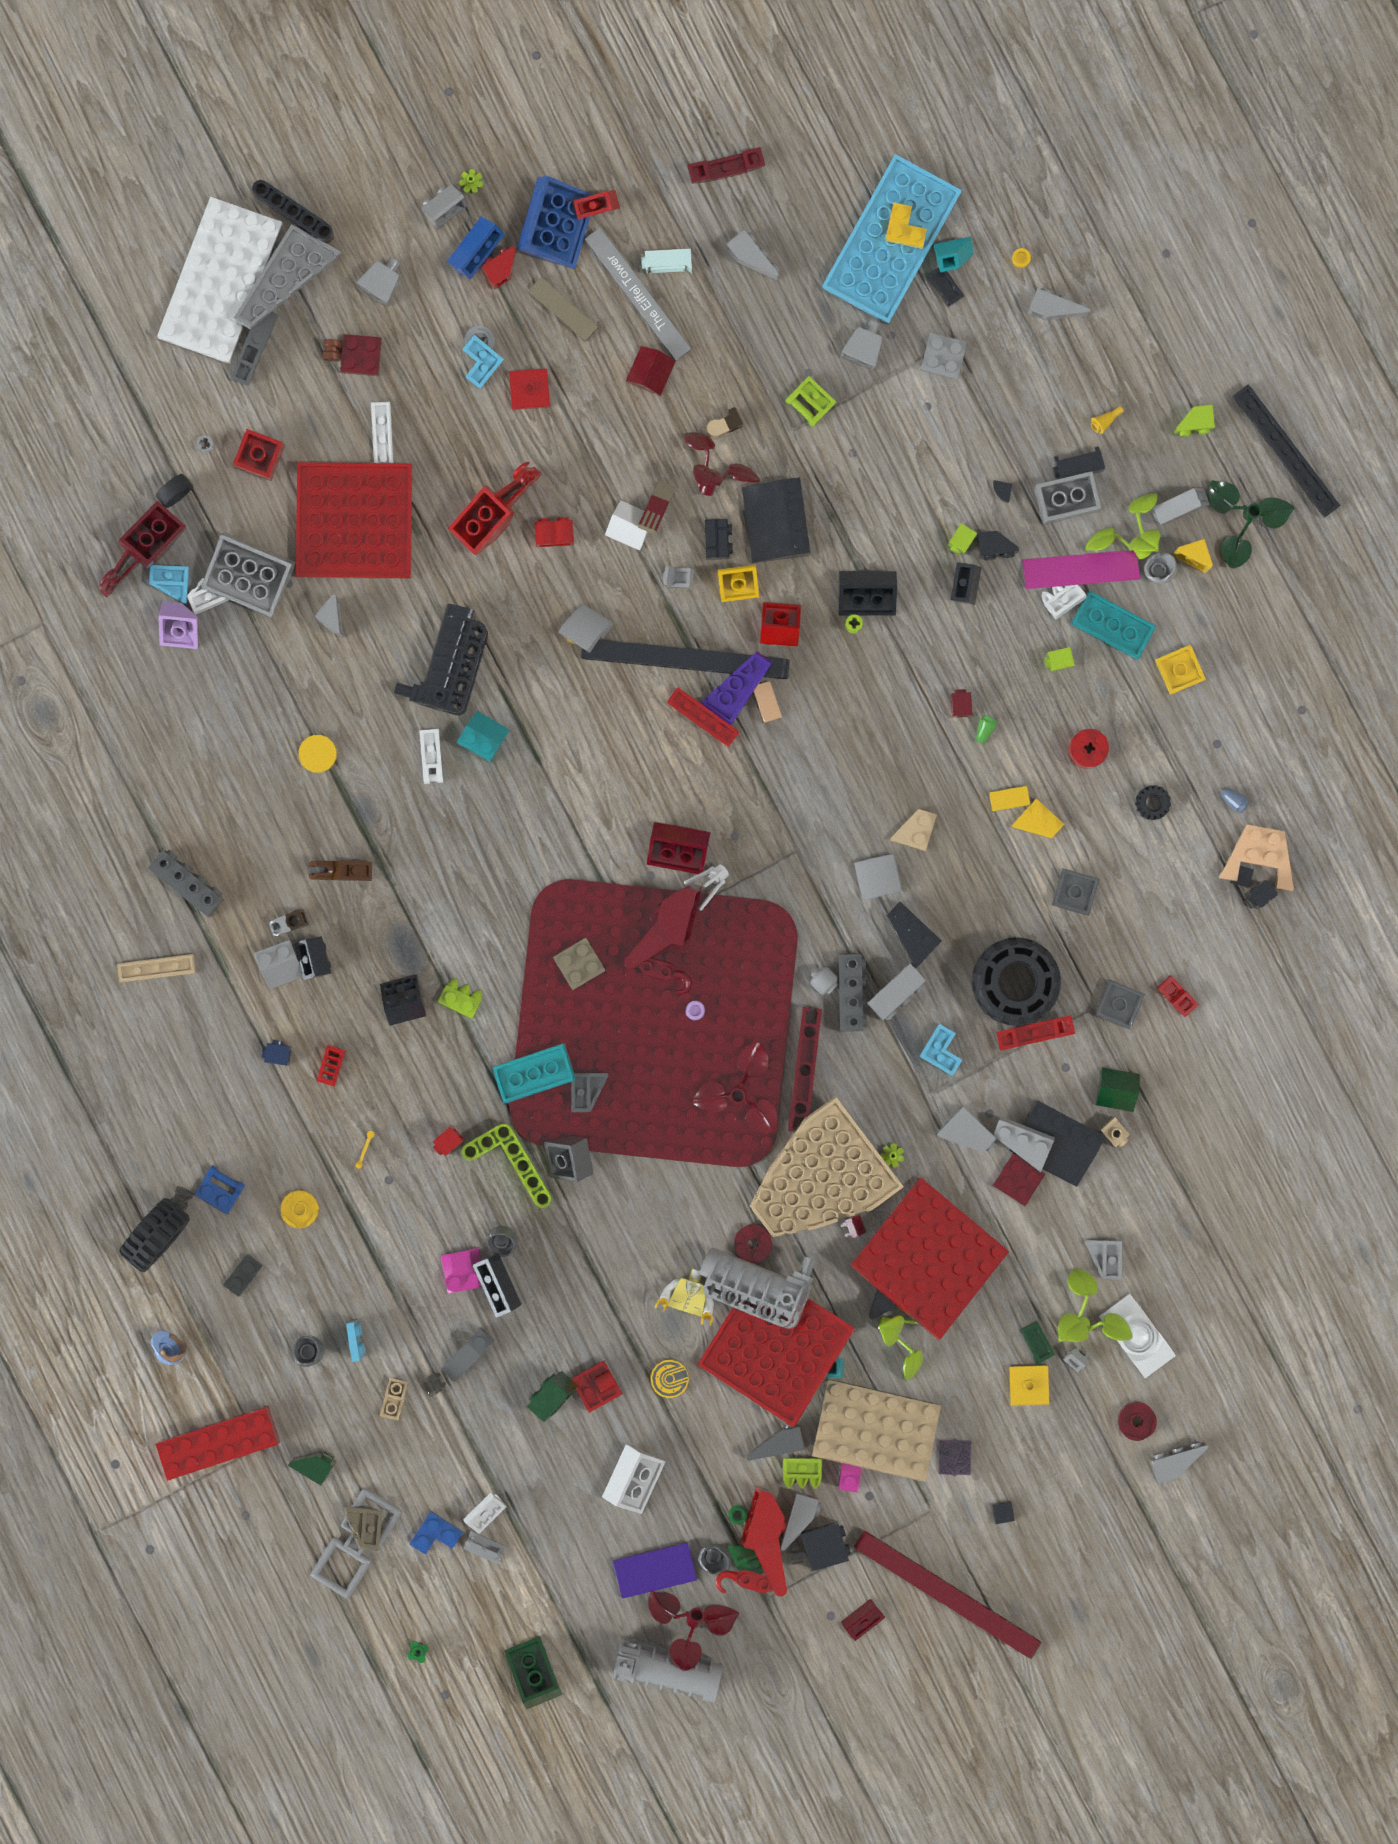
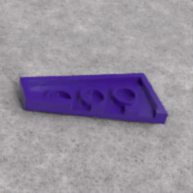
M757 651L700 703L732 725L773 662Z

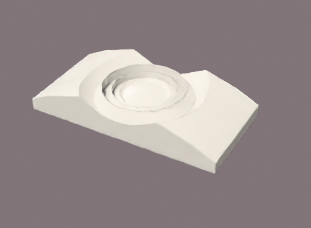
M1130 1293L1099 1316L1104 1321V1317L1107 1314L1115 1313L1127 1321L1133 1338L1127 1341L1117 1340V1342L1144 1378L1150 1376L1176 1356Z

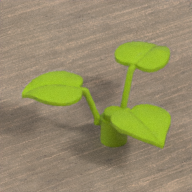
M1157 493L1139 496L1129 505L1130 513H1136L1141 536L1133 538L1129 544L1119 534H1114V528H1105L1096 532L1089 539L1085 548L1086 552L1089 550L1098 551L1105 549L1114 542L1115 538L1123 542L1130 551L1134 550L1138 559H1144L1152 551H1158L1161 537L1159 530L1152 529L1144 532L1140 519L1141 513L1149 512L1155 506L1158 499Z
M1076 1268L1072 1269L1067 1279L1068 1286L1075 1294L1085 1295V1299L1078 1316L1073 1313H1066L1061 1317L1058 1325L1059 1341H1084L1087 1339L1089 1332L1100 1325H1103L1102 1332L1111 1339L1119 1341L1132 1339L1133 1334L1127 1321L1118 1314L1109 1313L1104 1317V1321H1100L1090 1326L1089 1319L1082 1317L1089 1295L1097 1293L1098 1285L1094 1277L1088 1272Z
M900 1315L893 1318L883 1316L878 1328L885 1345L892 1346L898 1341L910 1352L903 1366L905 1380L909 1381L919 1371L923 1362V1354L920 1350L914 1352L911 1347L899 1338V1334L904 1323H918L915 1320H906Z

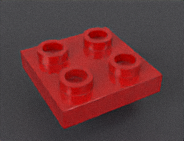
M605 1360L571 1378L579 1386L576 1391L589 1413L623 1394Z

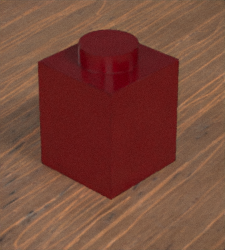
M959 689L951 694L952 718L971 717L973 715L971 692H966V689Z

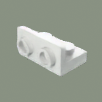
M490 1493L463 1520L469 1527L480 1534L507 1506L498 1495Z

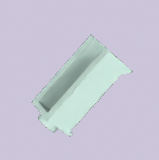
M691 249L645 251V257H641L642 269L646 268V274H648V271H651V273L684 272L685 269L692 274Z

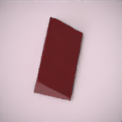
M869 1599L842 1620L841 1624L856 1641L882 1621L885 1616L872 1599Z

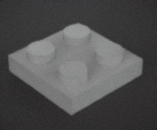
M930 333L921 371L958 380L967 342Z

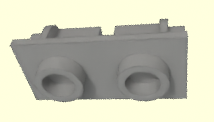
M471 1531L463 1549L499 1564L506 1546Z

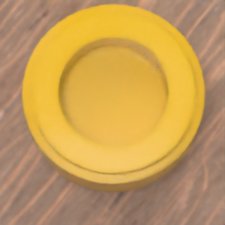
M1025 248L1016 249L1012 255V263L1017 268H1025L1031 261V254Z

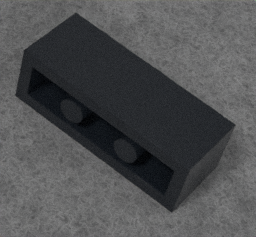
M499 1253L483 1258L473 1264V1268L495 1317L507 1314L522 1305Z

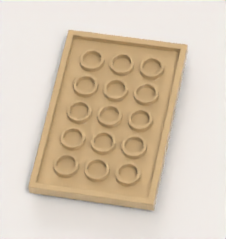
M828 1380L812 1456L926 1482L941 1406Z

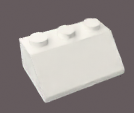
M626 1445L602 1498L617 1507L642 1514L666 1461L639 1448Z

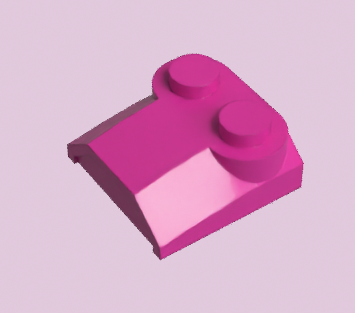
M479 1248L441 1255L448 1293L482 1287L473 1268V1264L481 1260Z

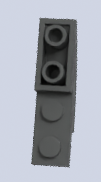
M271 312L250 329L231 379L249 386L278 319V314Z

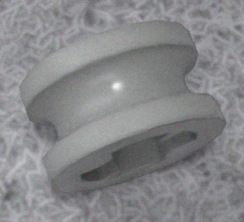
M207 435L200 436L196 441L197 448L201 453H210L214 448L213 440ZM208 440L210 447L202 449L201 441Z

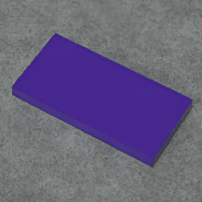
M688 1542L613 1560L622 1599L697 1581Z

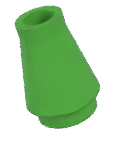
M983 715L979 720L975 740L985 744L996 729L998 720Z

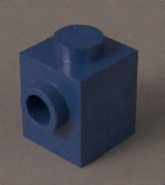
M272 1040V1043H267V1046L263 1047L262 1058H264L266 1063L289 1066L292 1047L285 1046L283 1041Z

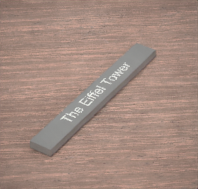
M597 229L585 238L587 244L674 360H679L691 351L689 345L602 229Z

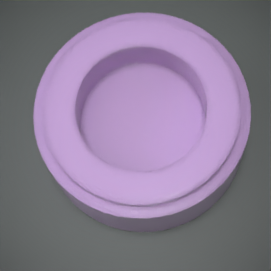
M692 1001L687 1005L686 1014L690 1019L699 1020L704 1016L705 1008L701 1002Z

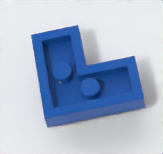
M431 1511L410 1542V1545L425 1555L435 1539L453 1549L463 1531Z

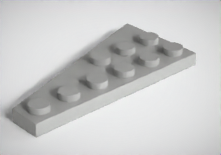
M291 224L234 316V320L252 329L341 256V251Z

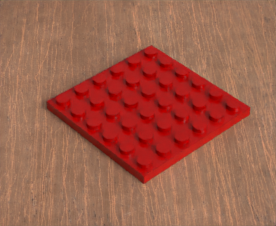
M297 462L296 578L411 579L412 464Z
M920 1177L849 1266L937 1340H941L1010 1251Z
M809 1298L797 1326L792 1329L775 1325L733 1307L697 1365L795 1428L856 1328ZM749 1301L744 1303L755 1309L758 1307V1305L752 1304ZM768 1308V1309H767V1312H766L767 1316L770 1315V1313H771V1308ZM780 1315L779 1319L788 1321L786 1316Z

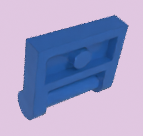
M212 1165L194 1195L222 1212L229 1214L243 1191L245 1184L236 1182ZM212 1177L235 1189L234 1193L231 1194L211 1181Z

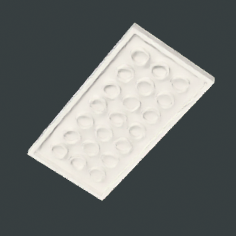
M210 197L157 335L158 339L230 364L244 328L242 324L234 320V316L267 265L283 223Z

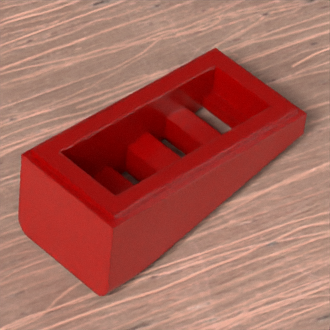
M327 1045L317 1082L335 1087L347 1050ZM330 1052L339 1054V1058L330 1056ZM328 1059L338 1062L337 1066L327 1063ZM325 1067L336 1069L335 1073L325 1070ZM323 1074L333 1076V1080L323 1078L322 1076Z

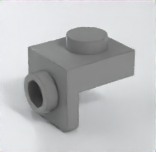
M665 567L663 573L664 585L671 588L692 589L693 569Z

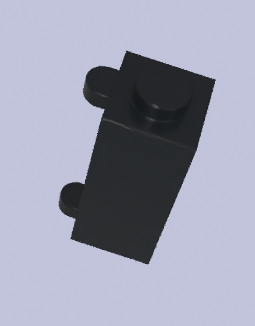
M1099 446L1095 447V452L1059 460L1058 456L1054 457L1055 467H1052L1053 475L1058 479L1087 472L1096 474L1105 470Z

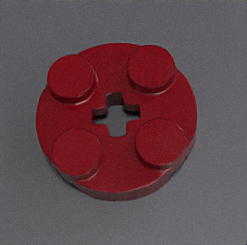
M750 1224L744 1226L735 1236V1251L743 1260L751 1263L761 1262L768 1257L772 1250L771 1235L760 1225ZM753 1238H756V1242L759 1245L758 1247H754L753 1249H751L750 1244H748V1241H752Z
M1142 1402L1127 1403L1118 1415L1119 1430L1125 1437L1133 1441H1141L1151 1436L1157 1426V1418L1154 1411ZM1140 1416L1142 1424H1138L1136 1427L1132 1419Z

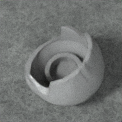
M1168 553L1154 554L1147 560L1144 566L1145 575L1152 582L1159 584L1168 583L1177 573L1176 560Z

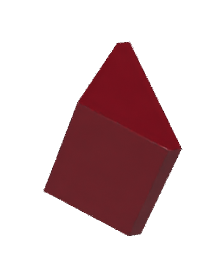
M641 346L626 382L661 396L676 361L657 349Z

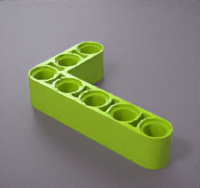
M503 1123L496 1126L462 1148V1156L466 1160L472 1161L501 1144L534 1203L540 1208L547 1207L551 1203V1193L509 1124ZM501 1127L509 1129L508 1137L503 1138L499 1135ZM484 1137H491L493 1141L491 1147L483 1145L482 1140ZM515 1143L519 1146L517 1154L509 1152L510 1144ZM472 1146L476 1149L474 1157L467 1156V1147ZM525 1160L528 1162L529 1167L526 1171L519 1169V1161ZM530 1177L538 1179L537 1187H530L528 1185ZM544 1193L548 1196L546 1204L538 1202L539 1194Z

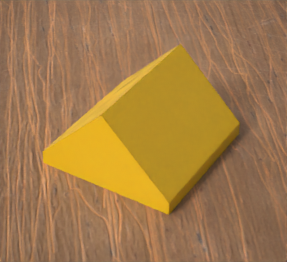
M1205 539L1178 547L1172 554L1174 558L1204 573L1208 572L1213 565Z
M756 565L718 570L721 602L759 597Z

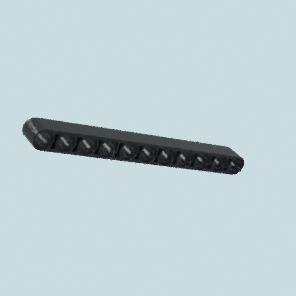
M598 640L590 653L583 648L581 650V659L724 674H733L752 656ZM766 657L773 663L764 675V678L788 679L790 660Z

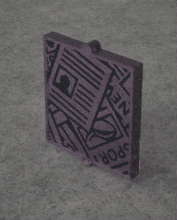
M957 1439L939 1440V1474L953 1475L954 1477L956 1475H971V1441H959Z

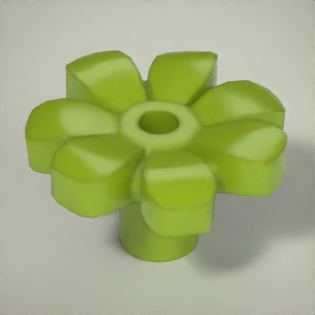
M470 169L469 174L466 172L461 174L463 179L459 180L460 186H465L463 188L465 193L468 194L471 190L475 194L478 192L477 187L483 188L484 183L479 181L483 178L481 173L475 175V170Z
M892 1143L890 1148L887 1145L883 1147L885 1153H881L880 1156L883 1160L885 1159L888 1166L892 1164L893 1168L899 1166L898 1161H904V1157L901 1156L904 1150L902 1148L897 1149V1144Z

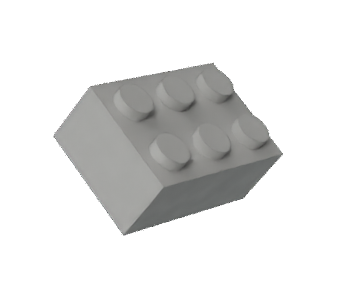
M1093 472L1036 484L1034 487L1043 525L1097 513L1101 510Z
M908 964L866 1004L881 1020L885 1018L890 1020L897 1013L895 1009L899 1005L904 1007L911 1000L909 996L913 992L918 994L925 987L923 983L926 980L911 964Z

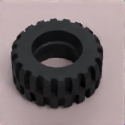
M162 1199L125 1240L119 1249L120 1255L140 1272H146L180 1235L190 1220L189 1215L170 1199Z

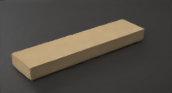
M194 954L117 964L119 983L196 973Z

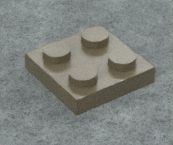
M587 938L553 957L572 990L606 971Z

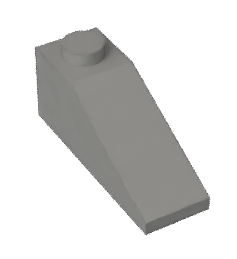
M796 1491L780 1550L785 1551L814 1519L815 1514H819L821 1504L818 1503L819 1499L817 1497Z

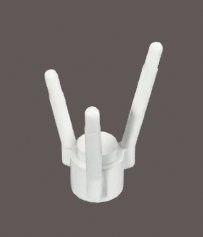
M721 864L715 868L712 866L708 870L684 881V884H688L710 874L709 880L703 886L707 887L711 883L717 884L699 907L700 911L708 904L729 876L727 869Z

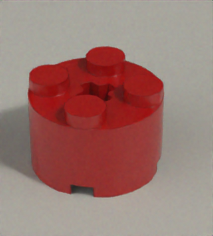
M1084 729L1078 732L1071 739L1068 746V754L1071 760L1078 767L1084 769H1091L1100 765L1106 759L1109 752L1106 736L1095 729ZM1088 744L1090 748H1093V751L1089 753L1084 749Z

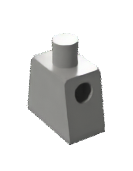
M392 257L386 265L379 261L375 262L357 281V286L389 307L401 281L400 275L395 272L400 262Z
M869 321L866 330L858 327L842 350L841 356L874 370L883 338L876 334L880 325Z

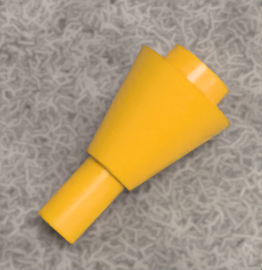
M1118 406L1111 412L1091 418L1092 429L1096 433L1103 434L1115 418L1124 412L1123 408Z

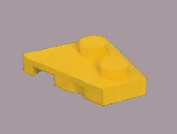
M1035 799L1011 827L1052 839L1064 826V823L1039 800Z

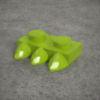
M455 978L445 986L438 1003L473 1019L481 1003L482 992L477 990L469 996V984L462 986L458 991V979Z
M783 1458V1481L786 1487L790 1489L796 1478L799 1487L803 1489L809 1478L812 1487L816 1489L820 1485L822 1478V1458Z

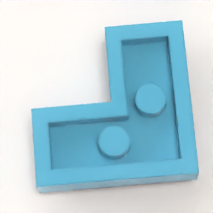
M473 335L462 350L477 362L465 377L481 389L504 359L477 336Z
M938 1024L919 1057L953 1076L962 1059L946 1049L956 1033Z

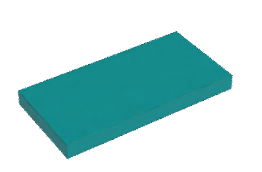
M1089 590L1086 594L1087 598L1080 605L1071 625L1139 660L1156 626Z
M560 1044L492 1067L503 1104L576 1081L565 1044Z

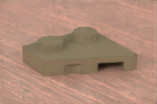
M345 1507L344 1512L358 1549L378 1551L383 1511Z

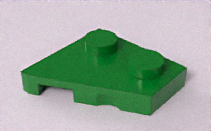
M734 1545L727 1546L737 1571L748 1570L758 1574L764 1573L753 1549Z

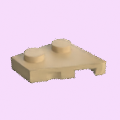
M918 809L891 837L890 841L926 851L937 814Z

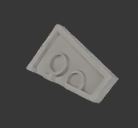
M1000 1117L993 1134L994 1137L1040 1172L1055 1137L1004 1117Z

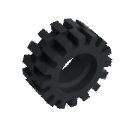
M1158 785L1147 786L1136 796V810L1140 813L1141 817L1147 820L1160 819L1169 812L1171 797L1163 787H1158ZM1151 795L1157 796L1160 799V807L1157 810H1150L1146 806V799Z

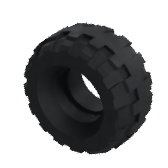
M1006 938L990 945L979 956L972 973V991L977 1004L991 1019L1005 1025H1027L1043 1018L1055 1005L1061 989L1060 970L1053 955L1041 944L1027 938ZM1014 963L1027 966L1032 971L1035 979L1032 992L1020 1000L1008 998L999 987L1001 971L1006 966Z

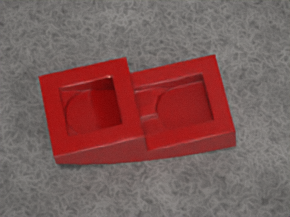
M1171 975L1157 987V990L1183 1017H1186L1199 1005Z

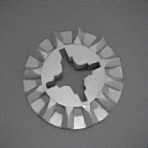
M478 325L467 331L464 338L465 345L473 335L477 334L480 338L487 336L483 342L493 349L495 338L487 327Z

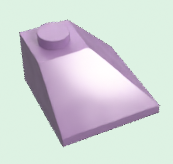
M162 602L159 612L160 645L198 649V618L182 603Z

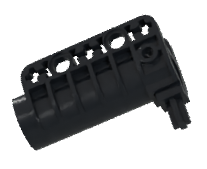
M454 604L446 605L425 681L421 682L420 685L414 684L413 687L397 683L394 694L408 697L410 702L455 716L465 714L488 639L486 626L482 622L475 620V610ZM481 629L483 633H479L477 637L475 631ZM477 647L478 651L475 654H469L470 648ZM470 663L472 670H468L466 675L464 668H468ZM460 684H467L466 690H458ZM459 701L461 707H457V709H455L453 705H457Z

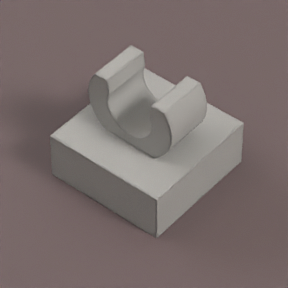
M1081 1346L1074 1348L1063 1359L1077 1372L1083 1369L1089 1362L1087 1359L1089 1353L1087 1352L1082 1355L1079 1352Z

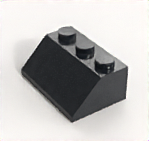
M839 571V616H896V571Z

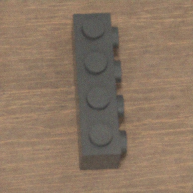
M162 850L148 869L203 914L210 917L224 901L221 897L223 893L215 887L212 889L206 885L208 881L201 875L196 877L191 873L193 869L185 862L180 864L177 861L178 857L173 852Z
M862 954L838 955L839 1032L863 1031V1027H867V1017L863 1016V1008H866V997H863L862 989H866V977L862 978V970H866V960L862 958Z

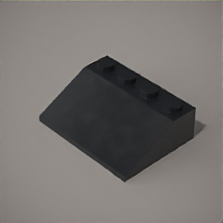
M800 477L743 487L742 493L752 563L809 556L810 545Z
M1035 1100L1023 1123L1024 1126L1055 1137L1042 1169L1076 1187L1106 1136L1038 1100Z

